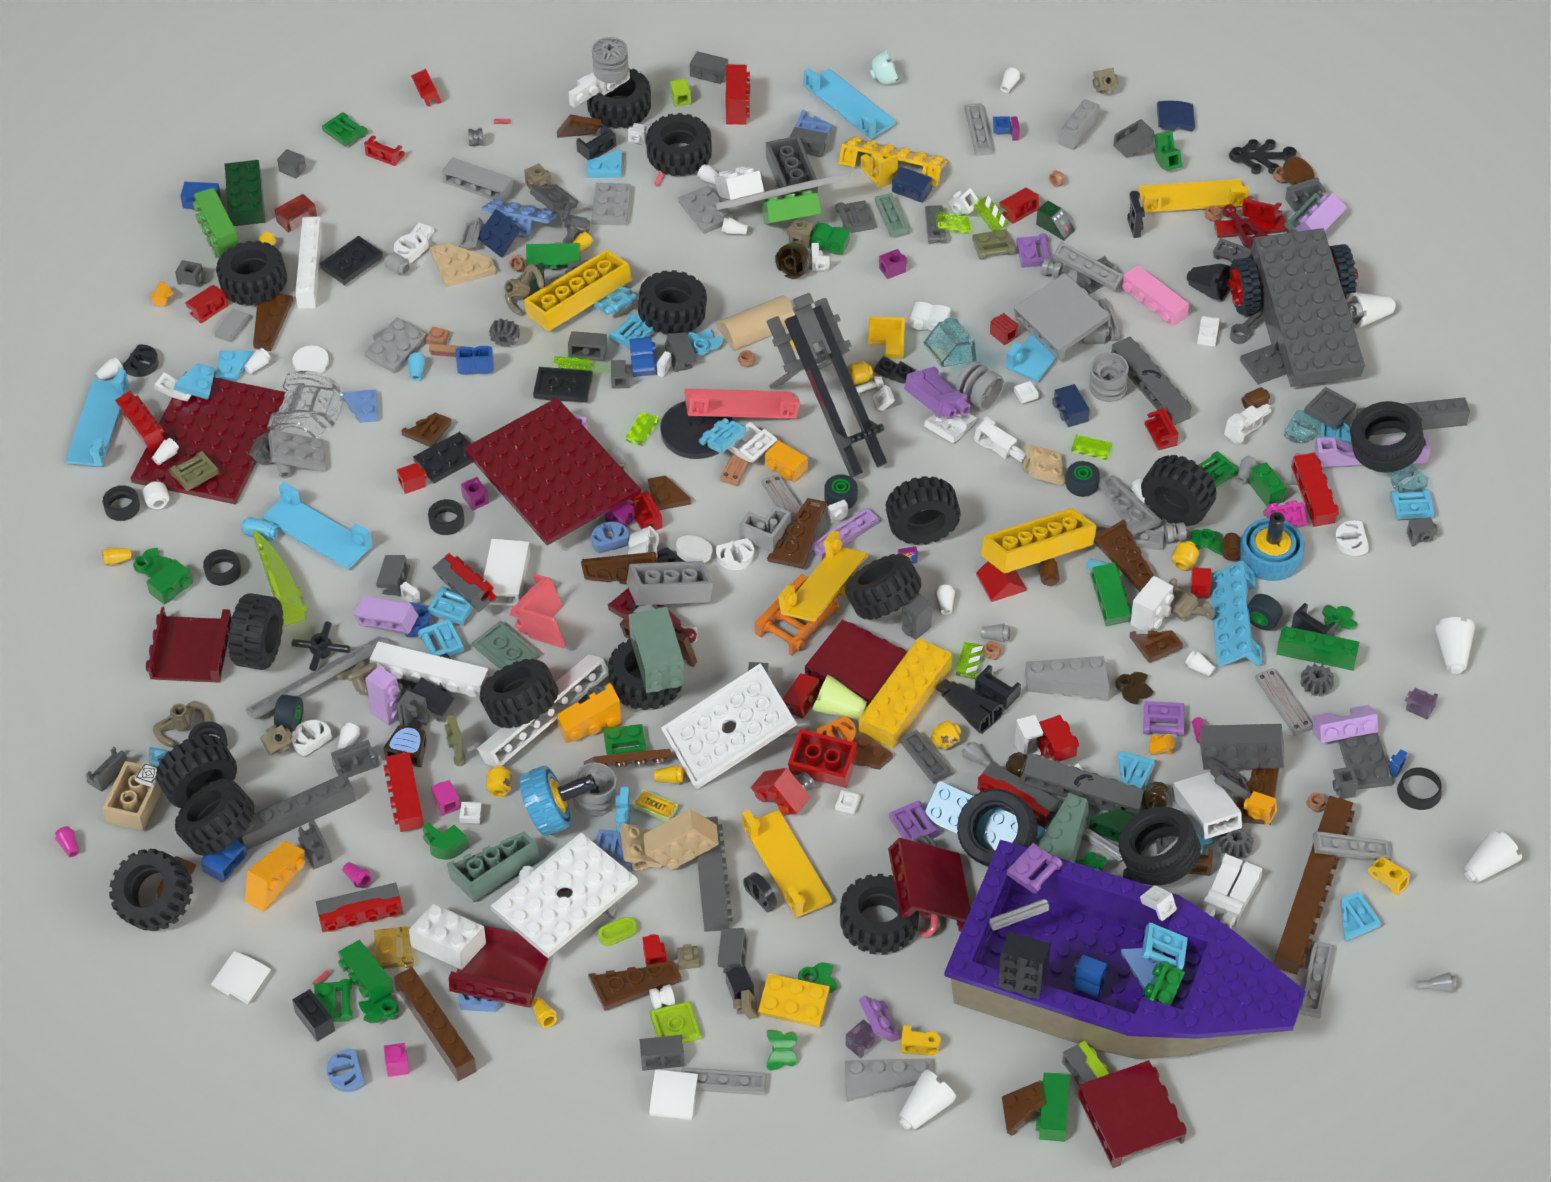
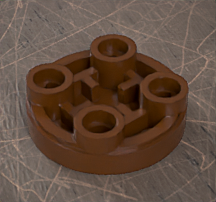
M1292 156L1283 164L1284 173L1282 178L1292 185L1315 178L1312 167L1300 157Z

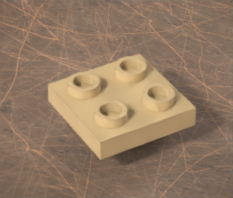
M1028 444L1025 448L1026 457L1022 465L1023 471L1029 473V477L1062 486L1065 482L1061 453Z
M624 823L620 826L624 861L630 862L632 869L635 871H644L649 867L660 869L663 866L662 864L645 855L643 834L651 829Z

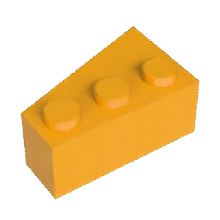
M611 683L606 685V689L599 694L592 693L589 695L590 699L582 704L577 702L557 714L558 728L566 744L621 724L620 700Z
M284 840L247 870L245 902L265 912L298 871L303 868L305 850Z

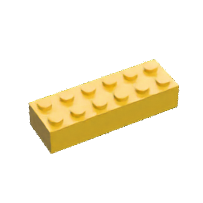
M606 249L524 299L527 317L549 332L593 305L596 301L601 300L632 281L629 263Z
M1070 508L984 535L981 556L1003 573H1009L1013 570L1094 545L1096 524L1074 508Z
M918 638L860 716L859 733L863 732L873 740L893 749L932 696L938 684L942 682L952 668V653Z

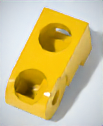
M1379 857L1368 868L1370 876L1391 888V892L1396 896L1409 885L1410 872L1384 857Z
M903 1025L900 1053L934 1056L939 1052L941 1038L938 1033L934 1031L926 1033L911 1031L912 1026Z

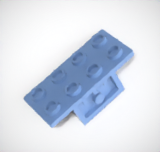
M493 199V201L482 207L484 212L493 213L495 209L502 212L522 228L518 235L530 237L532 234L533 221L549 223L558 216V213L547 208L540 210L536 209V206L526 205L524 207L520 206L517 202H510L508 204L503 203V200Z

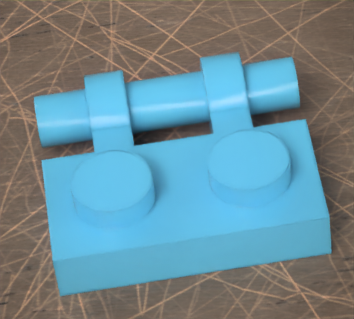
M622 286L601 300L596 301L593 304V308L604 311L606 315L614 314L620 308L631 305L633 301L637 300V296L635 293L631 294L629 289Z
M724 418L722 421L716 422L710 431L704 432L699 442L702 445L708 443L709 448L722 454L747 433L746 427L733 420L729 423L728 419Z
M621 787L620 795H616L617 814L615 815V820L617 823L616 831L619 834L621 825L624 823L630 825L629 787Z

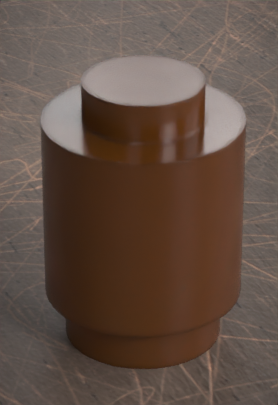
M1262 387L1250 391L1241 398L1243 407L1247 409L1252 405L1255 408H1259L1262 405L1268 404L1270 394Z
M1228 533L1222 540V555L1226 560L1235 561L1241 556V539L1238 534Z
M1051 558L1040 562L1039 572L1042 584L1053 586L1058 583L1060 576L1055 559Z

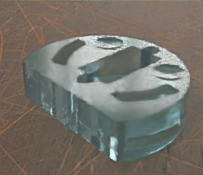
M1297 410L1285 429L1284 437L1294 443H1308L1317 436L1318 420L1304 413V410Z
M1412 464L1402 470L1391 472L1390 478L1393 488L1400 493L1420 492L1426 489L1429 480L1427 476ZM1407 476H1413V478L1409 480L1406 484L1403 485L1401 483L1400 485H1398L1399 482H1401Z

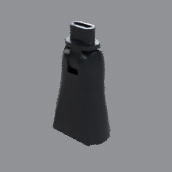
M944 679L936 688V690L941 692V696L945 698L948 704L958 711L978 733L983 734L1002 717L1004 712L1002 704L977 693L964 684H957L955 681L950 682Z

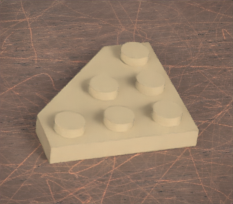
M449 243L430 247V253L445 288L496 274L491 257Z

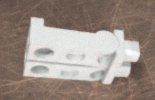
M1225 854L1212 888L1204 899L1202 910L1212 917L1220 919L1221 923L1231 928L1233 925L1237 926L1242 912L1261 880L1263 868L1245 862L1242 867L1243 860Z

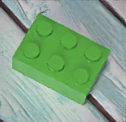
M812 190L800 192L797 197L795 193L784 195L781 200L778 197L765 199V203H761L765 224L821 214L818 193H813Z

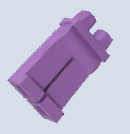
M935 366L907 374L904 390L931 411L936 412L935 416L938 418L945 416L948 419H952L956 416L957 412L962 415L969 413L970 405L966 402L967 395L953 389L938 375L939 370Z

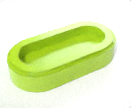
M623 917L606 924L598 930V940L604 946H612L631 938L637 933V922L631 917Z

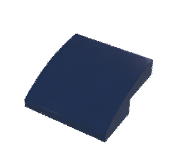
M1172 100L1157 102L1159 128L1173 132L1176 128L1190 132L1194 130L1195 120L1192 103Z

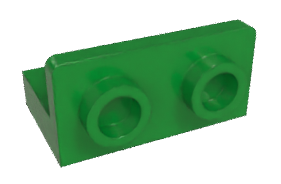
M1167 961L1157 963L1152 971L1153 979L1144 989V998L1152 1002L1157 1001L1171 1006L1185 972L1169 965Z

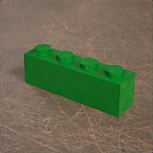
M1282 626L1276 655L1354 671L1360 642Z

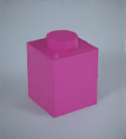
M450 780L437 783L431 787L433 800L442 816L460 809L459 797Z
M405 1043L384 1045L388 1077L409 1074Z

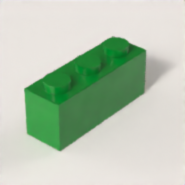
M580 243L526 244L527 265L533 264L536 266L538 263L548 265V269L559 268V265H566V268H568L569 262L580 261Z
M1115 562L1093 567L1090 577L1105 626L1128 622L1132 615V607L1126 600L1127 591L1120 581V569L1116 568Z
M360 939L338 951L340 957L338 964L343 972L347 971L349 973L348 976L353 985L357 984L359 986L358 989L363 998L367 997L373 1004L394 992L390 977Z
M1044 1072L1043 1081L1039 1080L1038 1082L1043 1085L1045 1104L1037 1111L1041 1112L1040 1118H1036L1035 1131H1040L1039 1140L1065 1142L1069 1074Z

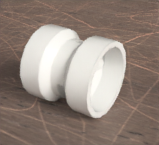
M670 984L663 986L660 991L656 988L649 990L654 1010L661 1008L662 1004L667 1006L675 1005Z

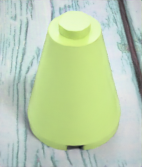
M827 675L812 711L859 720L868 706H866L867 702L832 676Z

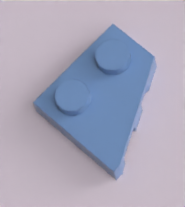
M802 110L795 127L828 133V139L832 124L821 120L817 116L812 118L807 115V111Z
M376 389L341 392L342 400L348 404L350 411L355 414L359 423L378 421Z
M1142 948L1121 949V956L1123 959L1125 958L1130 966V970L1138 978L1144 990L1146 985L1151 983L1154 976L1152 975L1153 968L1159 962L1149 958L1147 960L1141 958ZM1152 948V951L1163 955V951Z

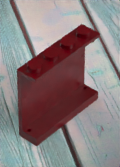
M161 607L160 614L156 616L157 628L153 630V645L149 647L150 659L146 661V671L149 672L150 679L220 683L229 642L230 623L232 622L231 611L222 609L221 619L166 616L165 608Z
M842 619L807 662L805 674L819 678L821 686H823L827 675L832 676L867 702L866 706H868L907 654V651Z
M899 837L888 848L900 917L908 919L918 910L957 920L956 924L959 932H961L971 908L960 853Z
M482 925L485 930L486 944L462 970L457 968L456 972L451 971L449 975V991L530 1008L549 958L517 932Z
M1150 1060L1079 1084L1077 1096L1112 1168L1121 1166L1124 1157L1178 1139L1180 1144L1184 1143L1187 1134L1186 1126L1183 1122H1180L1177 1116V1108L1174 1103L1170 1102L1167 1088L1161 1084L1158 1070L1152 1066Z

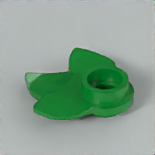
M151 548L135 559L133 567L136 572L145 573L147 577L151 578L172 560L167 557L158 556V548Z
M1326 605L1322 610V614L1325 617V626H1328L1332 621L1337 623L1335 631H1338L1341 627L1353 629L1358 625L1356 621L1351 619L1353 611L1349 607L1339 606L1336 609L1331 605Z
M821 962L814 967L807 966L798 973V980L829 986V993L838 989L837 983L830 976L834 967L829 963ZM811 975L812 979L806 980L805 977Z
M391 993L373 1004L370 1000L359 1002L361 1011L366 1014L363 1020L368 1023H378L383 1019H393L399 1013V1006L393 1000Z

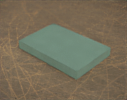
M499 621L472 642V647L500 670L504 666L511 665L516 661L520 662L523 659L537 660L540 657V653L502 621Z

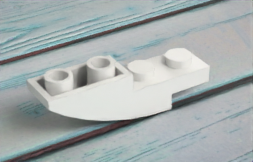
M629 72L623 80L615 83L602 82L594 76V73L577 80V87L569 91V105L575 108L599 92L605 95L630 79Z

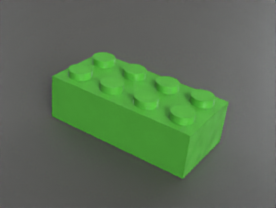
M211 188L195 193L193 206L195 211L198 212V214H195L198 224H202L201 229L203 234L207 235L206 238L209 246H213L212 251L215 258H221L224 252H227L230 247H235L239 242L237 232L215 189Z

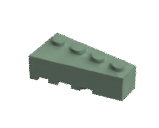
M1069 793L1037 846L1052 856L1076 863L1082 836L1090 814L1087 799Z
M524 831L500 841V844L495 847H485L478 854L463 856V860L456 863L451 861L447 863L451 880L475 902L519 873L523 866L531 865L540 857L536 842Z

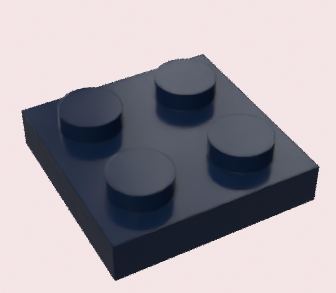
M495 209L480 231L478 240L503 258L522 228L502 212Z

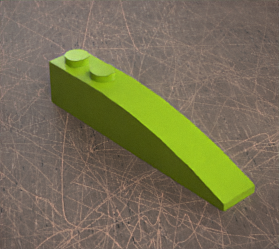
M254 530V541L273 597H276L282 604L284 614L283 627L306 621L305 612L308 611L305 601L301 602L300 598H303L300 587L296 588L286 564L277 551L257 530Z

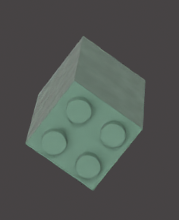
M662 607L629 614L630 639L646 693L685 685L684 660L668 608Z

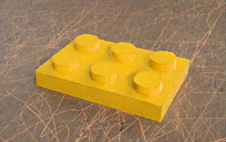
M768 973L758 1015L820 1028L830 987Z

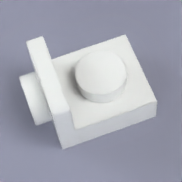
M634 123L633 127L628 129V142L645 145L647 130L650 126Z
M812 243V271H828L830 257L822 256V250H819V243Z
M1201 317L1197 344L1215 346L1219 327L1218 318Z
M1156 885L1140 896L1142 904L1156 910L1158 918L1162 921L1177 910L1172 893Z

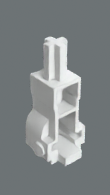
M1265 404L1259 408L1251 405L1242 413L1234 414L1227 420L1224 435L1235 444L1243 442L1244 436L1262 426L1263 418L1271 413L1270 405Z
M989 417L983 418L982 423L976 428L975 442L985 448L992 449L1005 459L1008 455H1011L1022 463L1026 457V452L1016 446L1017 439L995 426V422Z

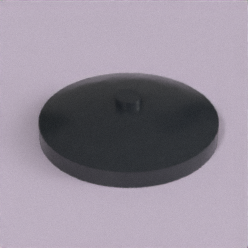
M683 401L671 407L664 414L660 425L661 438L665 446L678 456L689 459L709 458L719 454V452L709 448L708 443L705 445L700 444L699 439L703 437L704 432L710 431L716 422L726 418L730 423L733 418L688 416L686 401Z

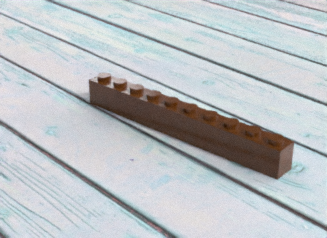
M1329 796L1318 832L1348 835L1350 827L1347 824L1348 822L1352 823L1355 811H1352L1353 802ZM1314 843L1274 960V965L1277 968L1295 975L1298 974L1299 968H1304L1307 956H1304L1305 951H1310L1312 939L1309 938L1311 934L1315 935L1318 923H1315L1316 918H1321L1323 907L1320 905L1321 902H1326L1329 892L1326 890L1327 885L1331 886L1334 874H1331L1332 869L1336 870L1339 863V858H1336L1337 856L1315 853Z

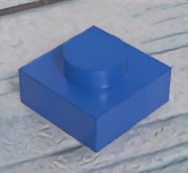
M1010 116L993 117V133H1010Z
M1400 749L1397 755H1392L1388 763L1391 776L1397 777L1405 765L1408 752Z

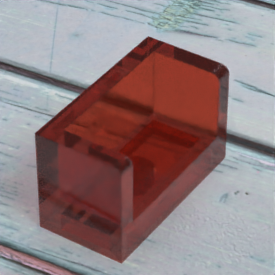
M304 194L274 209L277 223L287 232L291 231L290 221L308 212L312 217H317L315 204Z

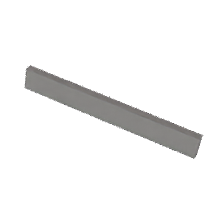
M850 171L715 203L716 210H721L853 178V175Z
M381 636L376 637L246 708L248 716L256 719L275 709L276 702L282 694L298 696L370 657L378 641L389 644L388 640Z

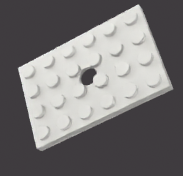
M760 663L664 725L661 729L696 789H699L798 724ZM726 722H736V728L733 732H723Z
M580 833L493 903L491 910L543 955L549 958L638 884V879L584 834ZM561 888H569L573 894L569 898H559L557 892Z

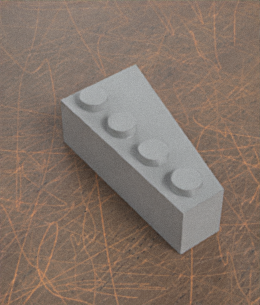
M1104 656L1026 662L1025 680L1028 692L1044 694L1056 692L1069 697L1072 694L1083 696L1085 699L1096 697L1101 698V701H1108L1110 687Z

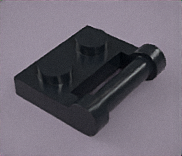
M1131 191L1129 194L1130 211L1127 215V221L1133 238H1140L1141 230L1144 229L1142 219L1145 217V210L1139 202L1140 193L1138 191Z

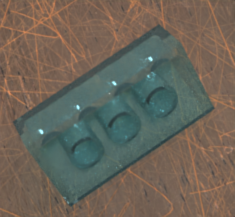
M946 318L944 321L939 322L923 342L925 348L940 367L977 361L975 340L955 318Z

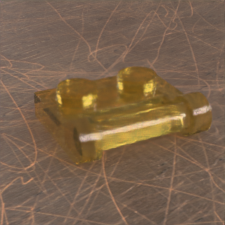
M404 926L374 930L376 961L383 969L402 966L404 968H411L414 966L409 935L411 927ZM396 937L402 938L403 957H397Z

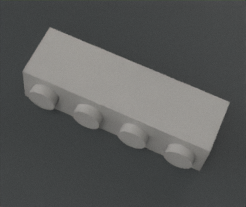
M453 157L442 170L444 183L491 200L500 199L505 203L514 191L513 178Z

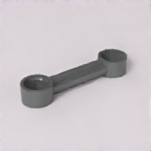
M1260 308L1258 312L1254 313L1243 324H1235L1231 327L1230 340L1232 342L1243 344L1248 340L1249 332L1264 319L1262 309ZM1241 332L1244 335H1236L1235 333Z

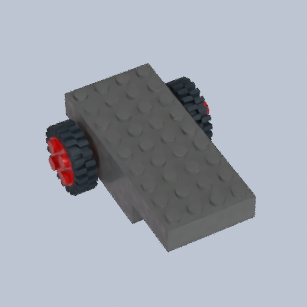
M1324 228L1255 237L1251 247L1254 262L1251 257L1233 259L1232 264H1230L1231 275H1229L1228 287L1231 290L1232 301L1238 314L1256 313L1260 309L1259 306H1261L1271 344L1277 351L1281 352L1290 387L1361 377L1365 363L1345 300L1349 293L1356 292L1355 287H1357V283L1355 280L1358 279V271L1354 268L1355 261L1349 246L1346 244L1329 246Z

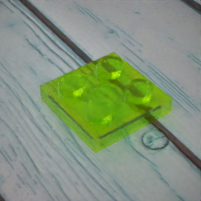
M554 356V364H558V368L572 369V366H576V369L590 370V367L595 368V360Z

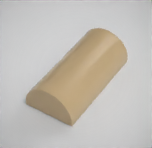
M782 295L718 321L717 328L735 351L772 336L767 320L779 316L784 330H787L784 321L795 314L788 298Z

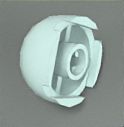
M887 50L877 54L872 60V69L870 70L873 79L877 78L884 85L900 81Z

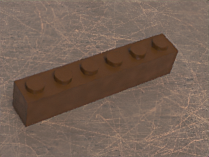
M411 967L394 976L396 990L457 1081L477 1072L475 1058L414 968Z

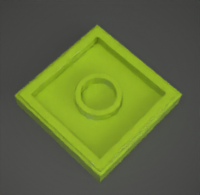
M690 1001L649 1011L657 1037L682 1035L683 1044L702 1039Z

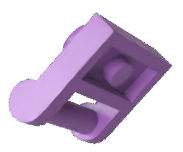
M1041 233L1038 236L1016 239L1021 268L1042 266L1046 257L1051 258L1053 261L1049 253L1047 234ZM1036 245H1041L1043 257L1038 258Z
M1144 701L1143 734L1151 732L1183 736L1184 703ZM1150 722L1177 723V726L1150 725Z
M915 801L889 813V819L904 839L913 841V839L921 835L935 838L940 834L939 828L933 825L923 810L924 806L920 801ZM912 813H916L918 815V817L926 827L925 830L922 829V827L920 826V824L918 823V821Z
M1033 843L1007 870V875L1032 893H1037L1045 880L1055 870H1059L1063 863L1058 857L1051 856ZM1045 863L1048 864L1035 880H1030Z
M866 995L859 999L876 1035L890 1042L897 1041L902 1037L900 1031L895 1028L885 1001H877Z

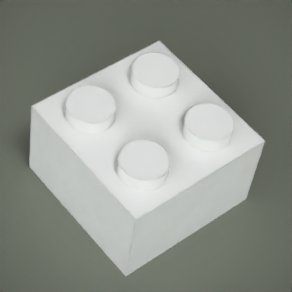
M1153 576L1133 600L1130 625L1147 634L1148 631L1157 630L1161 626L1163 618L1168 617L1172 611L1173 586Z

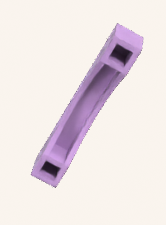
M1428 434L1423 435L1424 447L1422 453L1412 464L1428 463L1431 450ZM1335 437L1316 438L1314 452L1317 459L1321 460L1322 467L1361 465L1353 453L1352 444L1343 442ZM1397 440V441H1395V442L1388 443V444H1383V445H1391V444H1394V443L1399 442L1400 440Z

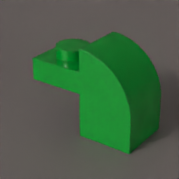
M1168 130L1154 134L1156 149L1153 150L1159 166L1166 171L1183 167L1181 151L1174 147L1173 131Z
M429 822L422 826L423 839L430 845L431 855L435 858L442 860L453 859L469 848L467 836L455 825L442 834Z

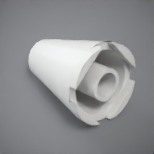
M1354 292L1349 293L1345 297L1353 327L1361 328L1392 314L1396 307L1395 301L1390 296Z
M1461 617L1442 619L1439 621V625L1436 623L1435 631L1446 669L1453 674L1462 673L1467 667L1475 623L1470 619H1467V622L1461 621Z
M1493 828L1464 867V875L1469 881L1479 883L1518 863L1522 859V855H1518L1516 852L1519 848L1506 833L1502 831L1499 834L1496 832L1497 828Z
M925 1069L921 1073L899 1114L901 1119L899 1123L907 1130L910 1128L913 1130L917 1129L956 1100V1095L944 1081L941 1083L937 1080L938 1076Z

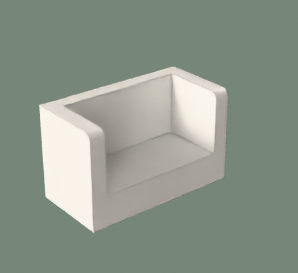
M1036 715L1017 719L1015 745L1018 752L1041 756L1036 738L1042 736L1043 731Z

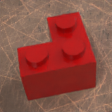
M1061 715L1039 722L1043 735L1037 737V745L1043 758H1052L1055 761L1061 762L1077 756L1078 739L1072 735L1068 722L1064 721Z
M788 768L764 771L750 787L758 800L761 802L774 801L778 805L779 810L785 815L798 814L811 798Z

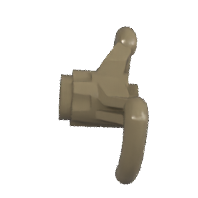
M533 264L527 265L517 279H510L504 285L506 303L510 310L517 315H521L522 310L514 304L513 297L525 298L530 292L528 282L532 273H534L537 279L538 287H544L543 276L540 270Z
M1173 578L1169 581V584L1173 586V593L1177 597V602L1172 607L1173 610L1171 612L1179 620L1184 621L1191 614L1203 615L1208 619L1215 617V611L1209 602L1203 603L1204 608L1200 607L1198 598L1195 595L1184 593L1176 585L1177 579Z
M360 661L337 674L336 678L342 679L347 676V679L352 681L356 692L358 691L360 695L368 692L365 678L377 668V663L371 662L367 665L366 661Z
M192 701L186 706L180 703L175 704L170 709V716L153 726L154 735L162 744L174 747L175 741L165 737L162 731L172 728L177 731L187 730L192 723L191 716L197 710L202 713L204 722H212L211 714L203 704L197 701Z

